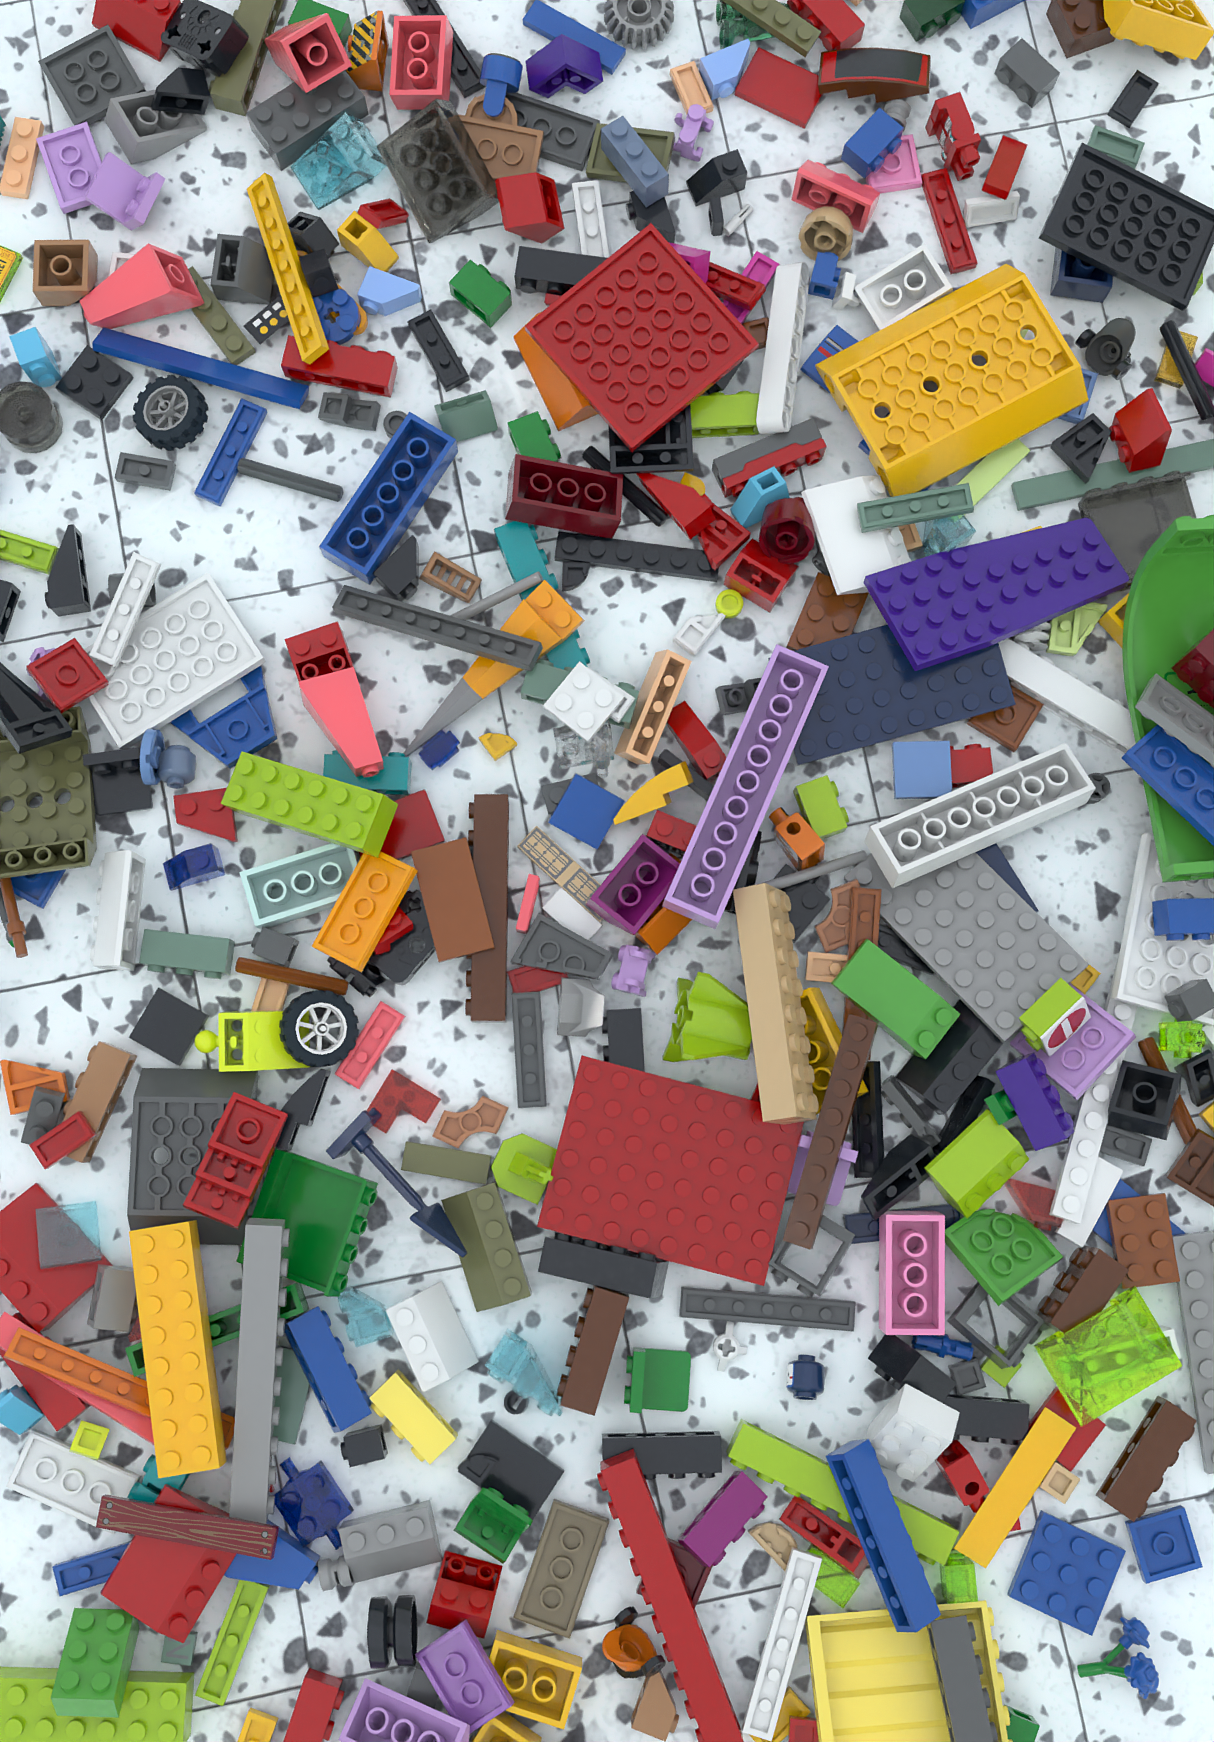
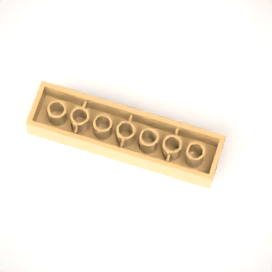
M767 883L734 889L733 895L763 1122L785 1125L817 1120L816 1112H818L819 1104L812 1088L815 1075L808 1059L811 1047L804 1030L807 1018L800 1001L803 988L801 981L797 979L796 968L799 966V960L796 951L793 950L792 939L795 938V931L792 923L789 921L788 911L791 910L789 896L786 892Z

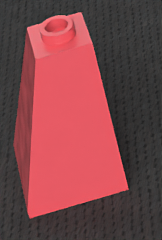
M327 13L287 25L263 39L275 64L305 93L352 66Z
M149 243L79 301L84 310V317L91 325L108 329L204 304L202 296L183 258Z
M354 667L299 681L304 707L356 777L361 775L365 778L377 775L379 770L384 769L383 759Z

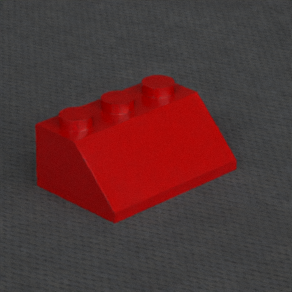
M96 0L92 25L97 29L109 25L116 39L161 62L169 49L161 41V34L166 30L172 17L181 5V1Z

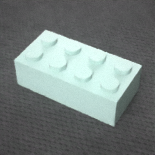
M331 843L239 872L255 927L262 930V927L271 928L333 908L359 862L357 852Z

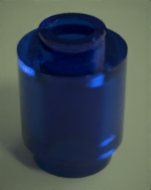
M440 730L421 747L423 750L418 755L433 771L436 767H442L460 751L457 747L460 742L450 730L447 733Z

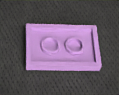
M84 122L36 138L63 214L92 205V203L85 199V195L102 161L88 123Z

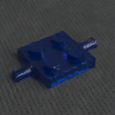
M290 1457L279 1465L289 1480L283 1488L273 1494L276 1507L303 1548L316 1538L326 1535L335 1550L339 1549L342 1543L336 1527L340 1521L354 1511L353 1507L321 1460L311 1468L299 1472Z

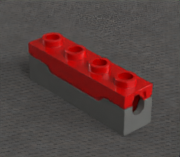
M814 418L792 426L788 432L775 433L713 459L712 471L724 497L726 498L731 495L737 497L750 478L773 466L780 475L788 476L802 465L807 464L811 466L822 460L827 446L824 439H822Z

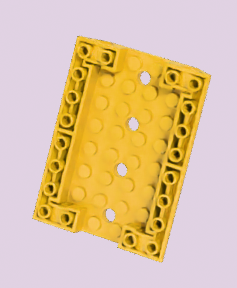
M1008 264L998 267L815 365L841 412L845 410L849 412L871 450L868 459L877 474L880 475L891 497L919 492L1088 402L1081 365L1026 274ZM1029 329L1034 333L1035 338L1025 340L1021 337L1020 331ZM981 355L986 359V364L976 366L972 362V357ZM934 381L938 389L935 392H928L924 389L923 383ZM883 406L889 410L890 414L886 418H879L874 410L877 407Z

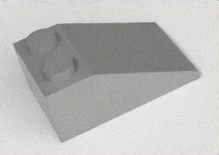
M156 89L110 98L105 117L107 126L131 164L156 159L204 133L207 130V126L199 114L152 110L151 104Z

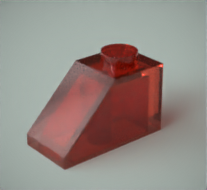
M1009 1179L1004 1183L1024 1218L1034 1221V1227L1051 1231L1052 1226L1061 1228L1063 1219L1049 1215L1056 1190L1014 1179Z

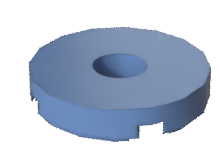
M147 729L142 738L140 772L145 785H157L161 781L158 777L159 756L165 750V743L160 730Z

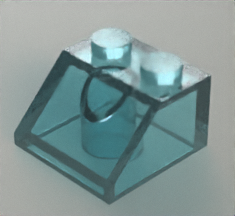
M964 515L926 521L922 546L925 556H930L943 551L949 553L953 549L967 546L976 530Z

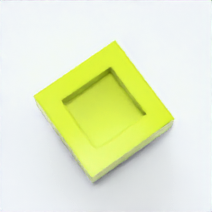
M81 1420L69 1452L98 1460L110 1429Z

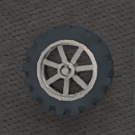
M167 375V378H163L161 376L155 379L156 382L148 383L145 386L144 392L140 391L138 394V402L134 403L133 406L135 411L133 422L137 424L135 426L137 431L151 445L153 444L161 450L165 448L167 451H174V448L182 449L186 447L185 444L188 442H194L196 440L195 436L203 432V424L207 423L208 415L206 414L208 404L204 401L206 400L204 395L185 377L179 376L177 378L175 375ZM179 398L185 399L184 402L178 404ZM156 417H161L159 421L156 423ZM168 422L169 427L163 428Z

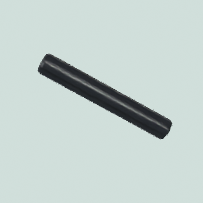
M1175 321L1165 322L1160 327V332L1201 420L1211 419L1214 417V405Z
M589 446L583 452V459L591 467L611 472L610 461L595 447ZM623 474L622 495L656 526L660 527L668 518V514Z

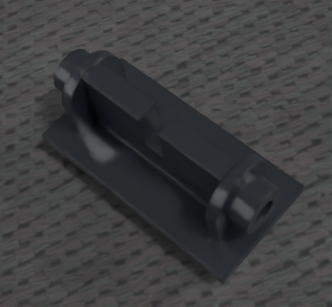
M332 957L327 959V962L330 963L329 967L344 980L350 973L354 975L349 984L363 996L367 995L370 998L377 991L376 987L386 981L381 975L380 970L372 964H366L361 973Z

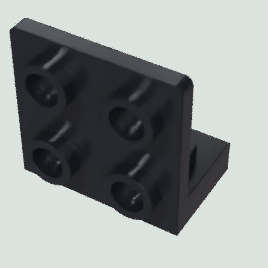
M140 747L83 755V765L92 772L95 813L98 816L153 808L151 785H145L141 778Z

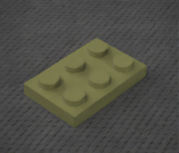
M597 123L586 168L587 178L626 182L601 149V128L608 124ZM633 127L668 173L675 142L674 132Z

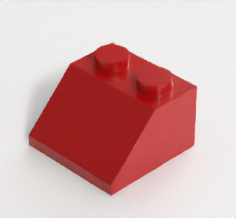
M1149 388L1116 412L1112 426L1109 427L1111 430L1109 437L1112 442H1115L1118 448L1119 459L1122 463H1125L1129 473L1160 466L1172 432V428L1153 388Z

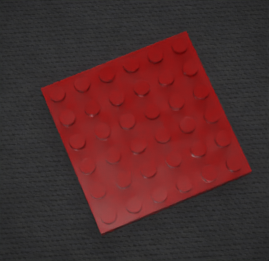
M652 223L525 325V331L631 452L754 352L759 345Z

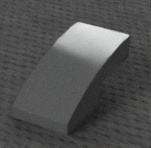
M323 392L318 418L340 426L376 431L381 405L377 401L352 399L349 394Z

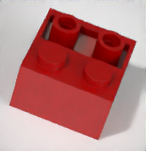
M534 172L501 177L495 180L502 222L506 231L542 244L565 229L554 179Z
M752 538L741 550L726 573L723 585L739 592L741 596L770 613L799 566L794 563H781L778 558L773 556L769 558L761 550L759 542Z
M338 621L284 639L298 681L354 667Z
M445 1551L426 1623L451 1630L464 1620H467L476 1637L484 1639L502 1565Z

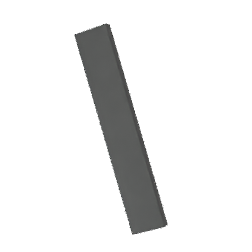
M681 1287L679 1317L854 1332L856 1302Z

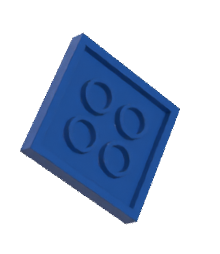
M1041 1510L1007 1595L1092 1636L1126 1551L1113 1543Z

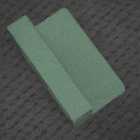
M486 390L434 405L442 431L455 438L456 442L498 429L491 400Z

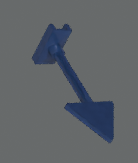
M375 1107L369 1112L363 1110L326 1150L328 1155L332 1159L345 1156L354 1146L360 1154H364L403 1198L418 1211L411 1215L410 1220L463 1258L467 1251L442 1206L439 1203L427 1206L421 1196L373 1145V1140L366 1134L382 1115Z

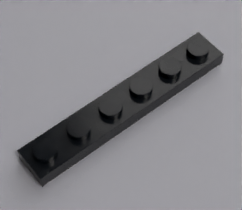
M558 531L555 561L590 563V566L717 582L719 567L716 570L712 569L704 550Z

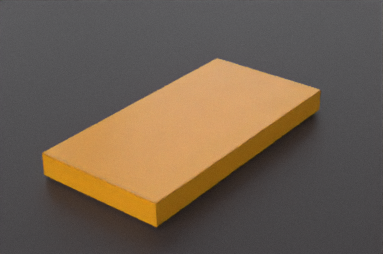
M381 851L378 858L363 853L314 940L312 947L362 973L418 870Z

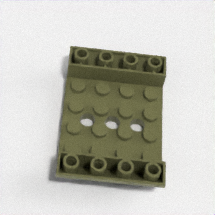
M80 706L71 707L61 713L73 729L70 738L18 754L8 738L3 737L0 731V879L91 865L97 850L92 772L83 765V755L91 754V743ZM62 793H71V798L67 803H58V797ZM34 797H43L40 806L30 808V801ZM13 800L14 807L8 812H2L3 803Z

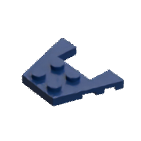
M261 665L240 678L248 693L208 719L199 723L190 709L170 722L229 769L236 766L241 751L253 755L278 739Z

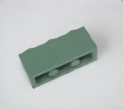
M144 929L139 963L148 966L147 971L165 973V968L176 969L175 974L193 976V971L204 972V977L221 979L222 974L230 975L235 941L228 938Z

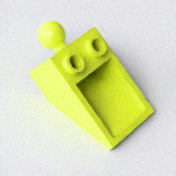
M283 1011L218 1013L219 1036H216L210 1030H203L196 1035L194 1041L195 1047L202 1053H210L216 1047H219V1072L310 1067L295 1061L284 1049L285 1046L281 1042L279 1035L281 1034L279 1023L282 1020ZM309 1011L302 1016L301 1022L310 1024ZM235 1020H239L242 1023L240 1031L233 1029L232 1025ZM299 1026V1035L302 1039L310 1031L309 1028ZM309 1039L307 1042L304 1043V1044L307 1045L309 1048H310V1039ZM235 1049H240L243 1053L240 1060L233 1057Z

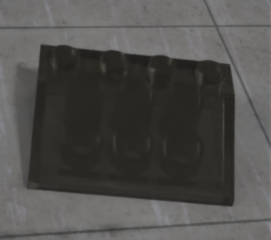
M435 99L376 146L428 243H433L481 216L499 203L496 184L451 101Z

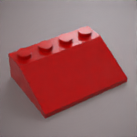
M35 1183L0 1211V1291L38 1333L49 1330L94 1287L98 1264L113 1265L39 1183Z
M167 1484L164 1485L154 1502L155 1504L229 1517L230 1514ZM134 1535L102 1588L101 1595L156 1632L184 1643L236 1553Z

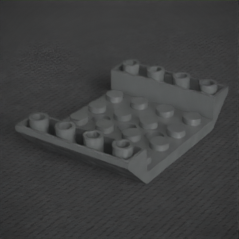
M142 1068L133 1097L127 1207L130 1231L197 1220L200 1245H242L245 1237V1225L248 1219L252 1217V1215H248V1210L239 1230L186 1209L183 1207V1203L196 1179L195 1174L208 1150L209 1140L233 1092L250 1099H257L258 1070L219 1072V1069ZM160 1147L165 1148L168 1152V1160L162 1165L154 1160V1152ZM188 1148L195 1149L198 1154L197 1161L192 1165L186 1164L183 1160V1153Z

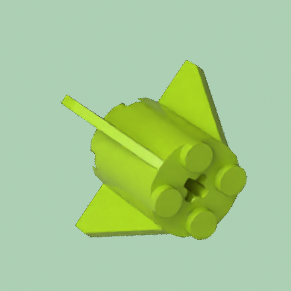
M698 972L694 982L678 977V1001L674 1014H678L677 1021L672 1023L671 1037L662 1059L669 1062H680L728 1056L747 1060L752 1040L748 1003L710 974Z

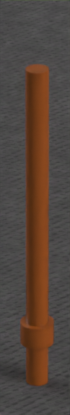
M11 877L0 879V887L9 922L6 925L8 936L13 940L16 957L23 958L28 956L24 938L26 934L24 921H20Z

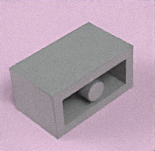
M98 1264L87 1324L93 1329L129 1332L130 1324L134 1323L137 1312L136 1306H134L136 1287L133 1268Z

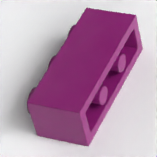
M734 1471L679 1536L677 1541L702 1566H716L725 1557L726 1552L724 1549L731 1541L735 1543L744 1534L746 1529L743 1526L750 1518L755 1519L764 1510L765 1505L763 1502L768 1496L743 1471Z

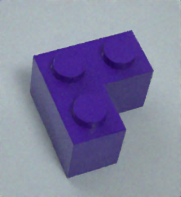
M563 34L556 37L525 61L529 90L546 98H550L565 86L586 94L603 82L599 52Z

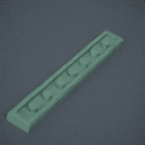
M1214 439L1166 449L1160 466L1131 473L1128 472L1125 463H1122L1120 459L1096 464L1089 482L1086 484L1072 470L1013 482L1011 488L1017 510H1025L1213 469Z

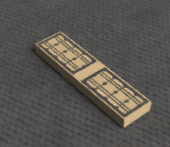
M536 826L517 848L597 921L601 922L603 918L586 905L600 884Z

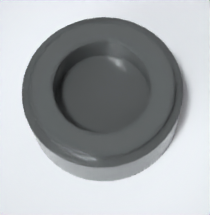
M392 411L386 415L383 426L388 437H393L407 416L406 413Z

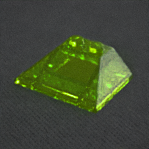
M1136 1286L1109 1300L1110 1307L1066 1333L1057 1331L1034 1345L1035 1350L1081 1427L1183 1366Z

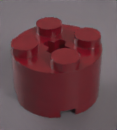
M802 497L783 498L767 504L762 516L759 534V545L763 553L769 558L771 556L778 558L779 562L786 564L796 563L805 559L814 546L816 533L804 499Z

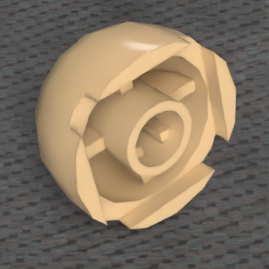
M824 206L815 209L807 215L800 228V248L805 255L815 261L818 252H832L839 257L838 261L847 256L853 241V226L849 217L842 210L835 207Z

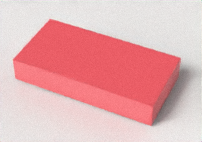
M528 875L516 925V931L526 934L530 927L540 885V878L537 875Z

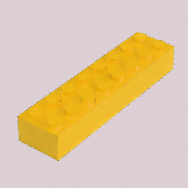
M197 1220L129 1231L158 1478L218 1469L227 1462Z

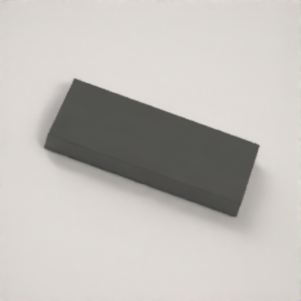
M506 93V98L513 103L517 113L518 126L544 131L540 158L583 171L591 151L596 124L600 123V120L519 93Z

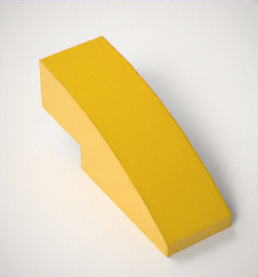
M686 761L661 772L639 788L613 819L614 824L617 825L670 804L672 801L668 792L694 782Z

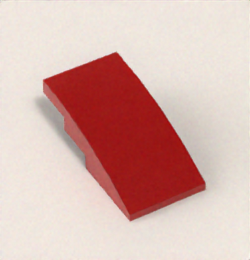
M233 1092L209 1140L208 1150L195 1174L196 1179L183 1203V1207L239 1230L271 1159L288 1114Z

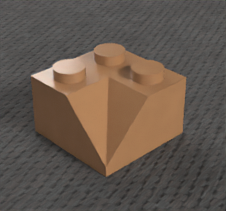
M34 240L33 293L42 306H70L91 291L97 281L98 255L89 240Z

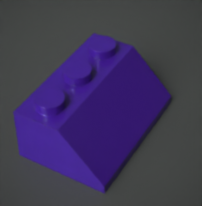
M1034 1052L1017 1057L995 1071L1035 1151L1063 1141L1075 1132L1070 1114L1066 1111L1064 1112L1059 1102L1060 1095L1054 1085L1050 1084L1046 1076V1067L1043 1061L1036 1057Z

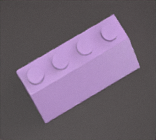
M365 1678L338 1740L341 1742H469L470 1725Z

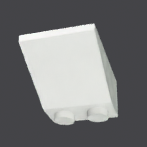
M924 243L855 286L854 290L878 329L882 330L953 292V287Z

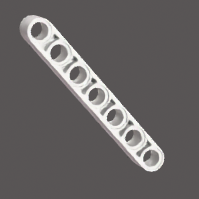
M806 262L780 265L776 268L756 417L757 428L761 435L788 432L791 428L810 280Z

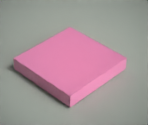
M913 134L901 136L902 144L894 154L889 153L884 158L885 161L876 173L872 171L866 177L867 185L872 186L880 193L921 188L922 178Z

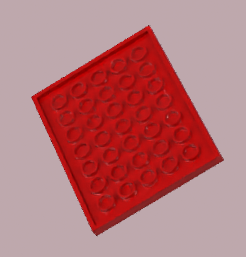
M581 1055L551 1171L553 1180L548 1182L537 1227L609 1246L614 1245L628 1248V1251L639 1253V1251L651 1253L659 1259L764 1286L769 1268L768 1263L771 1260L804 1122L785 1125L763 1122L761 1103L758 1101Z

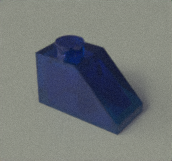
M212 843L183 851L163 863L170 891L225 875L219 849Z

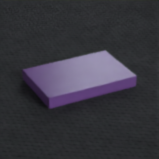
M464 1620L415 1654L448 1714L455 1719L469 1724V1734L515 1703L467 1620Z

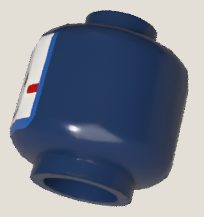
M798 1355V1360L791 1361L787 1365V1390L793 1393V1398L816 1400L817 1395L824 1392L825 1367L823 1364L815 1361V1356Z

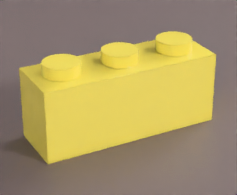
M399 1369L369 1398L373 1402L371 1407L381 1418L386 1416L393 1424L391 1426L392 1431L401 1440L406 1438L413 1446L411 1448L412 1453L421 1462L426 1460L431 1464L458 1436V1433Z

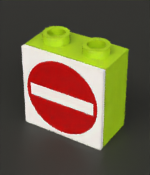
M1060 978L1019 1017V1020L1023 1024L1021 1032L1027 1037L1025 1041L1035 1051L1038 1052L1041 1049L1051 1057L1091 1016L1085 998Z

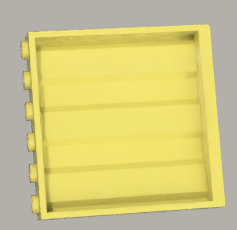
M986 1600L937 1605L941 1615L935 1620L966 1615L967 1621L973 1623L976 1641L972 1642L975 1655L979 1654L983 1667V1674L979 1675L982 1688L987 1689L990 1698V1708H987L989 1722H994L998 1742H1013L1012 1739L1008 1740L1006 1726L1010 1725V1717L1007 1706L1002 1705L1001 1692L1005 1691L1003 1675L1001 1672H997L995 1660L999 1659V1647L997 1640H992L990 1628L994 1626L992 1608L987 1607ZM888 1609L806 1616L805 1628L819 1742H950L927 1626L918 1632H897Z

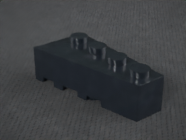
M555 1232L554 1237H545L538 1272L650 1299L661 1297L663 1294L669 1262L655 1259L656 1255L641 1251H639L638 1255L627 1253L628 1248L611 1245L610 1249L599 1247L600 1243L586 1239H583L582 1243L571 1241V1235Z

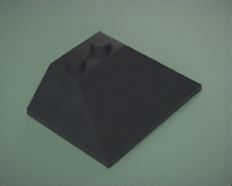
M690 405L633 452L608 425L611 474L694 471Z

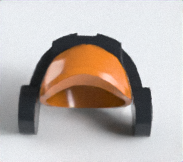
M634 1606L625 1608L615 1617L616 1627L605 1635L602 1643L605 1657L613 1662L618 1674L625 1679L643 1676L651 1677L657 1674L666 1664L663 1656L657 1655L656 1648H654L648 1635L640 1627L631 1625L638 1616Z

